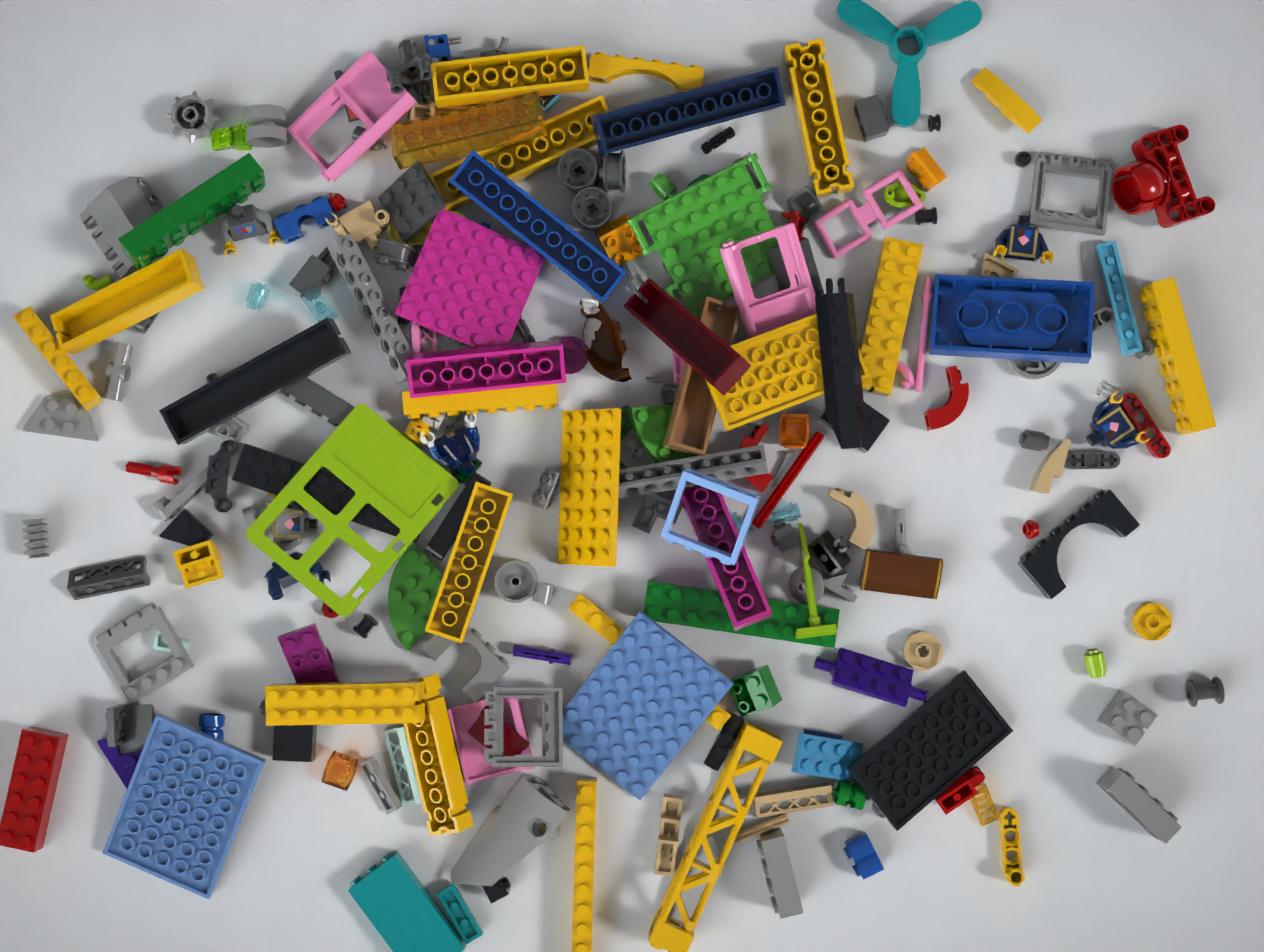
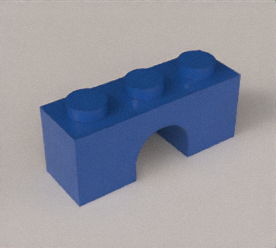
M320 196L314 198L312 203L308 205L302 204L295 207V210L290 213L284 212L279 214L277 219L273 221L282 241L289 244L304 237L301 231V225L304 220L313 218L322 229L329 226L325 217L328 221H332L334 216L331 212H335L328 198Z

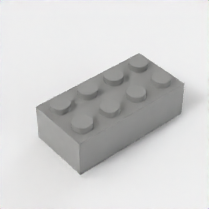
M1111 766L1096 784L1152 837L1167 844L1181 828L1177 823L1179 819L1170 811L1167 812L1163 808L1164 805L1158 799L1149 795L1150 792L1143 785L1134 781L1135 778L1128 771Z
M781 828L758 835L759 840H756L760 856H764V859H761L765 875L769 876L765 879L770 894L774 895L770 899L775 914L779 913L780 918L783 919L804 913L785 837Z

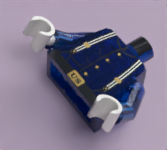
M472 413V422L468 421L467 415L464 416L465 423L469 424L468 428L465 425L435 439V435L432 432H428L430 441H427L425 436L421 437V442L428 444V450L435 462L449 467L453 471L462 467L466 474L475 470L476 467L473 462L477 459V453L480 450V436L478 428L474 424L477 420L476 414Z

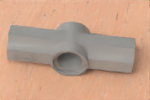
M115 342L112 359L107 364L105 371L107 381L103 398L121 402L125 382L129 380L131 374L129 364L133 345Z

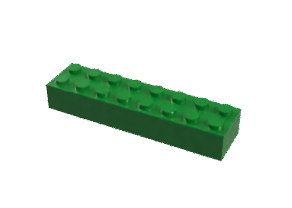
M250 153L246 154L118 238L123 252L137 269L150 265L153 259L158 256H164L168 249L174 245L179 246L189 235L197 234L204 225H210L215 222L222 213L227 214V210L232 209L238 203L245 202L248 196L254 192H260L265 186L264 170Z

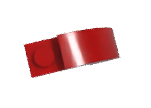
M957 366L945 369L949 385V398L941 408L923 412L927 431L949 425L961 415L966 407L969 386L968 383L960 384L962 375L961 371L957 370Z
M764 423L761 426L756 425L751 433L753 438L745 435L739 449L757 446L769 427ZM766 473L744 478L752 487L763 493L774 476Z

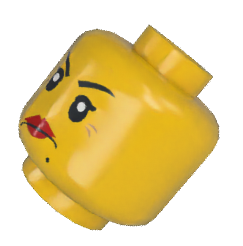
M416 419V421L408 423L402 435L417 447H423L425 444L421 442V437L425 436L426 440H428L429 436L427 433L431 432L430 426L424 421Z

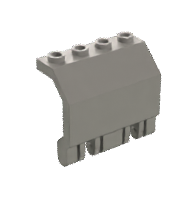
M128 177L106 187L79 215V218L88 230L96 225L99 226L91 236L106 256V259L111 261L119 256L120 259L112 268L120 279L135 272L136 267L123 252L118 238L163 210L159 198L152 192L148 182L143 177Z

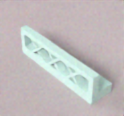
M404 725L384 730L402 805L422 803ZM397 732L399 738L398 745L391 741L390 733ZM398 749L403 753V764L395 758ZM403 768L407 770L408 782L400 777V772ZM407 787L412 789L413 799L406 800L404 792Z

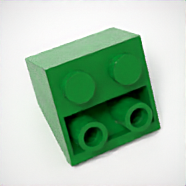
M768 664L730 679L734 683L729 690L741 717L774 707L782 701Z

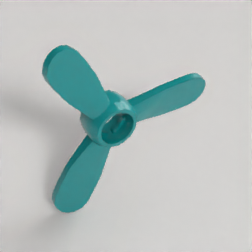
M841 0L836 9L838 18L844 24L867 37L889 46L890 58L898 65L892 88L891 117L893 122L901 128L913 126L920 116L921 88L917 63L925 56L927 47L950 41L974 29L982 18L980 6L970 0L963 1L942 12L921 29L914 26H904L898 29L881 13L861 0ZM903 37L912 38L918 44L917 51L919 53L911 56L903 54L898 49L897 40Z

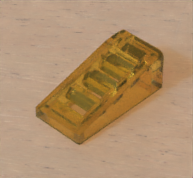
M985 783L975 787L978 794L984 793V796L979 798L974 796L970 801L980 825L985 826L999 820V816ZM985 799L987 800L986 803H983L978 806V802L983 801ZM987 806L990 807V809L980 812V809ZM992 812L993 816L983 820L982 816Z

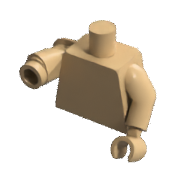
M370 200L337 218L335 213L331 212L334 216L332 221H328L325 217L326 222L329 225H333V229L340 237L352 234L359 245L367 242L371 250L378 248L377 236L383 233L382 229L390 224L388 212L385 210H378L376 212Z

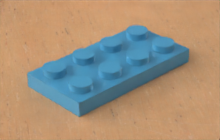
M799 733L791 772L856 782L846 768L861 756L863 743Z

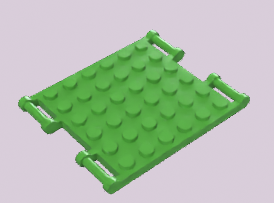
M756 153L626 221L628 226H631L642 248L643 256L657 249L673 281L672 284L662 289L675 300L676 298L672 291L677 289L686 309L693 315L697 314L699 303L706 296L723 301L734 295L720 252L722 243L729 240L735 242L775 228L760 197V194L772 189V186L766 180L757 161L758 156ZM748 163L751 164L761 185L757 189L745 166ZM640 220L643 221L653 241L651 245L648 244L638 224ZM776 237L741 249V256L751 285L774 274L767 249L778 245Z

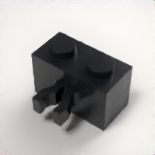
M826 530L809 543L807 548L830 578L851 561V558L845 552L851 546L849 544L841 546L840 541L844 537L841 535L835 539L831 532Z

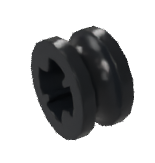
M936 114L935 117L928 115L929 132H933V130L940 131V115Z

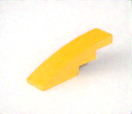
M984 67L971 80L972 85L986 95V99L998 107L1003 116L1027 134L1042 122V119L1020 96L987 68Z

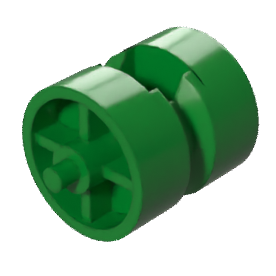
M839 779L836 788L832 789L835 795V805L846 807L847 804H850L851 808L863 810L865 801L870 800L858 783L851 785L849 781Z

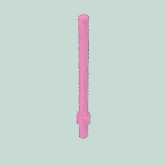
M925 277L924 292H922L921 297L923 306L914 387L916 392H922L930 304L933 301V278Z

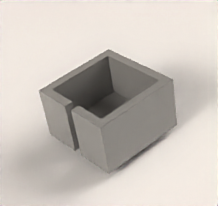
M1118 690L1097 721L1128 744L1136 746L1145 734L1143 728L1148 729L1158 714L1128 692Z

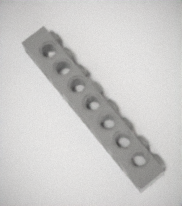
M349 234L337 238L330 244L328 250L397 384L407 381L406 354H413L353 235Z
M764 445L619 470L618 499L677 489L681 475L686 468L721 481L768 473ZM687 481L685 488L697 486V484Z

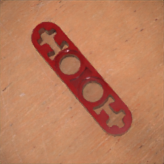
M1133 393L1122 395L1124 397L1119 405L1138 434L1149 428L1155 433L1153 439L1144 443L1152 456L1157 459L1167 457L1171 452L1170 445L1139 398ZM1131 398L1133 400L1131 405H1126L1127 399ZM1133 408H1139L1138 410H1135L1132 413L1130 412V410H1133ZM1138 412L1144 416L1142 423H1138L1135 420V415ZM1145 433L1141 435L1143 439H1148ZM1158 439L1160 440L1159 442H1156L1157 444H1151V442H1155ZM1162 446H1163V447H1164V449H1163V451H1162L1163 454H1162V453H1157V450L1159 449V447H1162Z

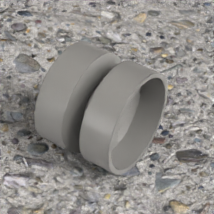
M269 104L252 105L245 108V123L250 126L245 129L246 143L248 145L271 148L287 144V129L282 127L286 124L285 108Z

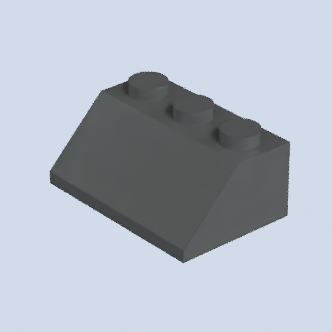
M800 237L799 242L815 295H822L824 290L809 239ZM779 245L767 249L779 291L790 287V281Z

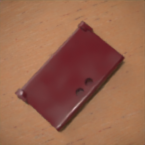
M485 706L480 712V716L468 730V733L486 749H492V745H484V729H492V725H484V710L490 709L489 706ZM504 721L503 756L520 755L527 749L530 742L526 741Z

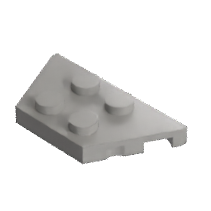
M45 396L22 430L98 441V436L95 435L92 426L91 416L79 401L75 399Z

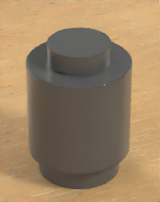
M1026 429L1024 433L1021 432L1019 444L1025 449L1047 450L1050 437L1045 435L1044 432Z

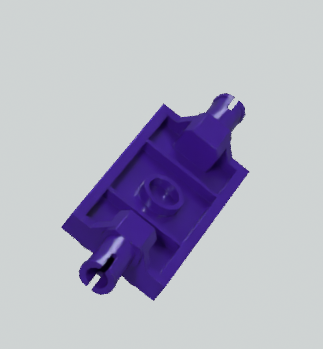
M841 647L834 661L818 656L815 659V669L829 672L832 675L831 685L902 707H906L909 697L925 702L928 695L926 694H928V690L912 686L911 682L914 671L912 669Z

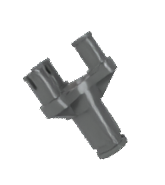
M405 39L398 45L400 65L390 67L386 71L391 92L400 94L403 91L402 83H405L416 90L421 105H427L426 99L430 104L432 99L430 97V83L428 80L433 76L431 57L428 53H418L416 42L413 41L411 44V39Z

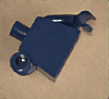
M294 552L289 556L294 560H299L303 554ZM317 560L310 568V573L312 575L318 574L319 580L323 584L324 579H328L331 582L330 572L323 570L322 565ZM273 562V568L265 574L264 578H267L268 594L272 597V600H279L284 597L282 588H287L299 581L276 562Z

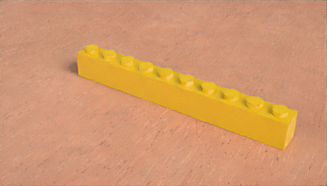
M581 592L568 607L571 612L612 645L615 644L625 631L622 625ZM717 704L705 720L719 731L731 715L722 706Z
M578 777L572 952H592L597 778Z

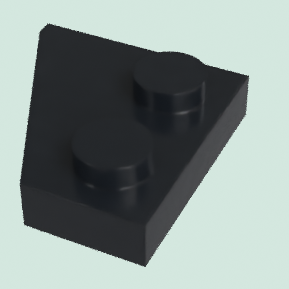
M184 509L159 536L192 546L210 540L214 534L188 509Z

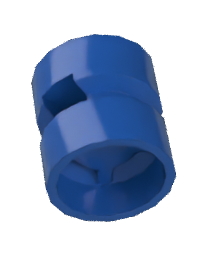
M199 714V726L202 727L199 731L224 741V733L220 728L225 726V714Z

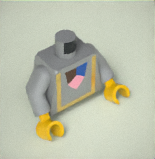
M267 494V496L273 497V500L276 497L274 494ZM292 501L273 522V542H277L276 545L283 551L292 550L302 544L304 538H308V530H318L319 520L308 519V511H305L297 502Z

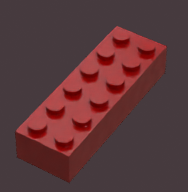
M32 726L22 729L0 823V846L33 853L43 848L69 734Z

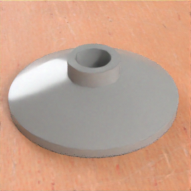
M802 566L791 574L789 589L792 596L798 602L808 604L806 589L804 590L802 587V583L805 585ZM810 567L815 600L817 602L824 593V581L820 573Z

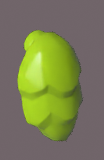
M901 182L891 184L883 192L884 200L892 207L908 208L913 205ZM910 183L920 201L923 202L926 198L925 193L913 183Z

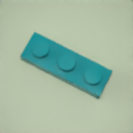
M450 884L437 892L436 895L466 945L483 935L482 929L455 884Z

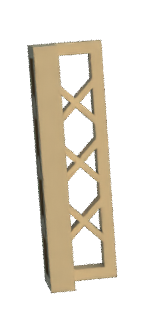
M829 782L757 793L754 797L756 816L761 818L833 806L832 786ZM827 794L828 802L819 803L815 800V797ZM798 798H810L809 802L804 806L796 803ZM779 801H791L786 809H781L777 806ZM760 804H772L767 812H760Z

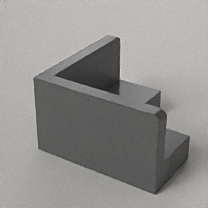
M654 493L646 494L632 526L649 534L657 516L664 520L667 519L672 501ZM681 505L678 506L673 524L676 523L683 506Z

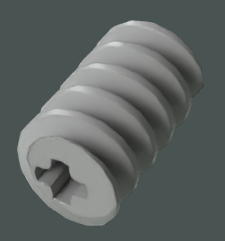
M27 519L22 521V524L28 525V527L22 529V532L28 533L23 536V539L29 542L23 544V547L29 548V550L24 552V555L30 556L29 558L50 556V554L44 553L45 550L49 549V546L43 545V543L49 541V539L43 537V535L48 534V531L42 530V528L48 526L47 523L42 522L44 519Z

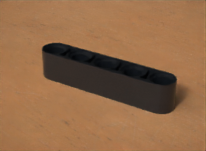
M477 472L472 475L424 550L439 561H442L457 538L475 483L479 482L487 486L492 484L491 481Z

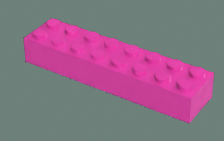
M561 340L406 354L410 398L566 383L564 351Z
M699 485L686 487L681 503L697 541L732 554L739 533L722 494ZM744 545L735 565H726L721 563L720 559L704 556L735 631L772 616V611Z

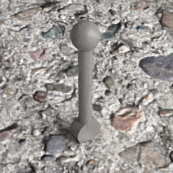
M786 451L784 453V458L773 480H771L769 483L770 487L776 486L777 478L779 477L787 459L791 457V453L789 451Z

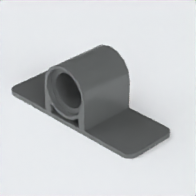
M646 377L648 381L663 385L660 399L664 404L671 405L674 403L678 389L677 385ZM672 391L674 398L670 401L665 400L664 392Z

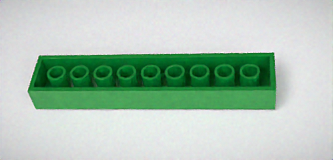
M649 580L647 582L643 613L656 622L835 648L837 632H835V635L796 639V629L809 627L808 604L766 598L772 611V616L735 631L719 591ZM816 605L821 625L836 624L837 628L840 609Z

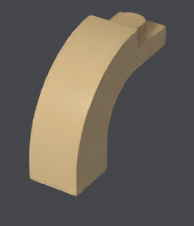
M839 488L835 490L830 489L827 497L846 506L853 516V528L846 541L862 550H866L874 530L873 515L868 504L854 491H851L847 497L845 496L846 492Z

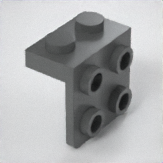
M118 704L106 708V738L108 747H116L124 743L145 744L154 721V706L151 704Z

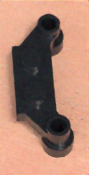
M232 440L223 441L220 444V449L214 455H209L205 494H209L214 500V508L218 512L223 513L232 508V502L226 496L230 457L238 450V445ZM230 444L232 445L231 451L228 448ZM224 502H226L225 508L222 506Z

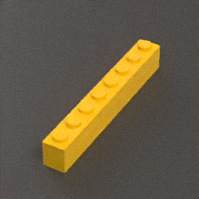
M557 384L410 398V391L402 392L403 412L405 416H409V419H420V415L427 414L428 418L440 417V413H447L449 417L459 416V412H466L467 415H472V413L477 415L478 411H486V414L497 413L499 409H505V412H516V408H524V411H533L535 407L540 406L547 410L555 409L554 405H558Z

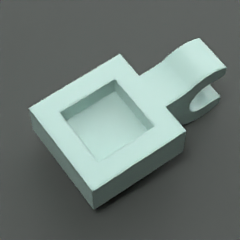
M156 630L153 649L172 653L160 630ZM180 639L185 650L186 648L189 649L191 641Z

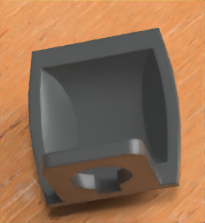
M805 186L786 199L792 211L800 212V216L806 218L805 224L801 227L802 230L815 223L825 214L820 201L808 186Z

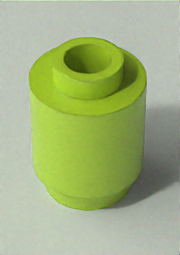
M1098 648L1087 650V653L1084 654L1087 673L1090 674L1091 678L1105 676L1107 667L1103 651H1099Z

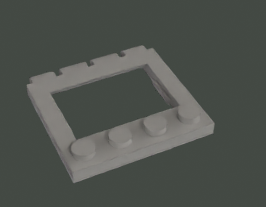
M1040 152V156L1035 159L1029 226L1105 235L1113 169L1109 167V161L1095 159L1094 165H1092V158L1077 156L1075 162H1073V156L1057 154L1056 160H1054V153ZM1045 172L1099 179L1096 216L1041 208L1045 191Z
M153 602L141 608L140 611L138 610L131 614L125 620L115 624L110 630L107 629L96 636L99 642L96 646L130 704L136 703L195 666L160 606L156 607ZM155 622L174 656L131 681L128 671L120 657H117L113 648Z
M493 687L492 691H485V706H492V709L484 710V725H492V729H484V745H492V749H484V763H492V767L563 766L562 688ZM504 698H542V756H503Z

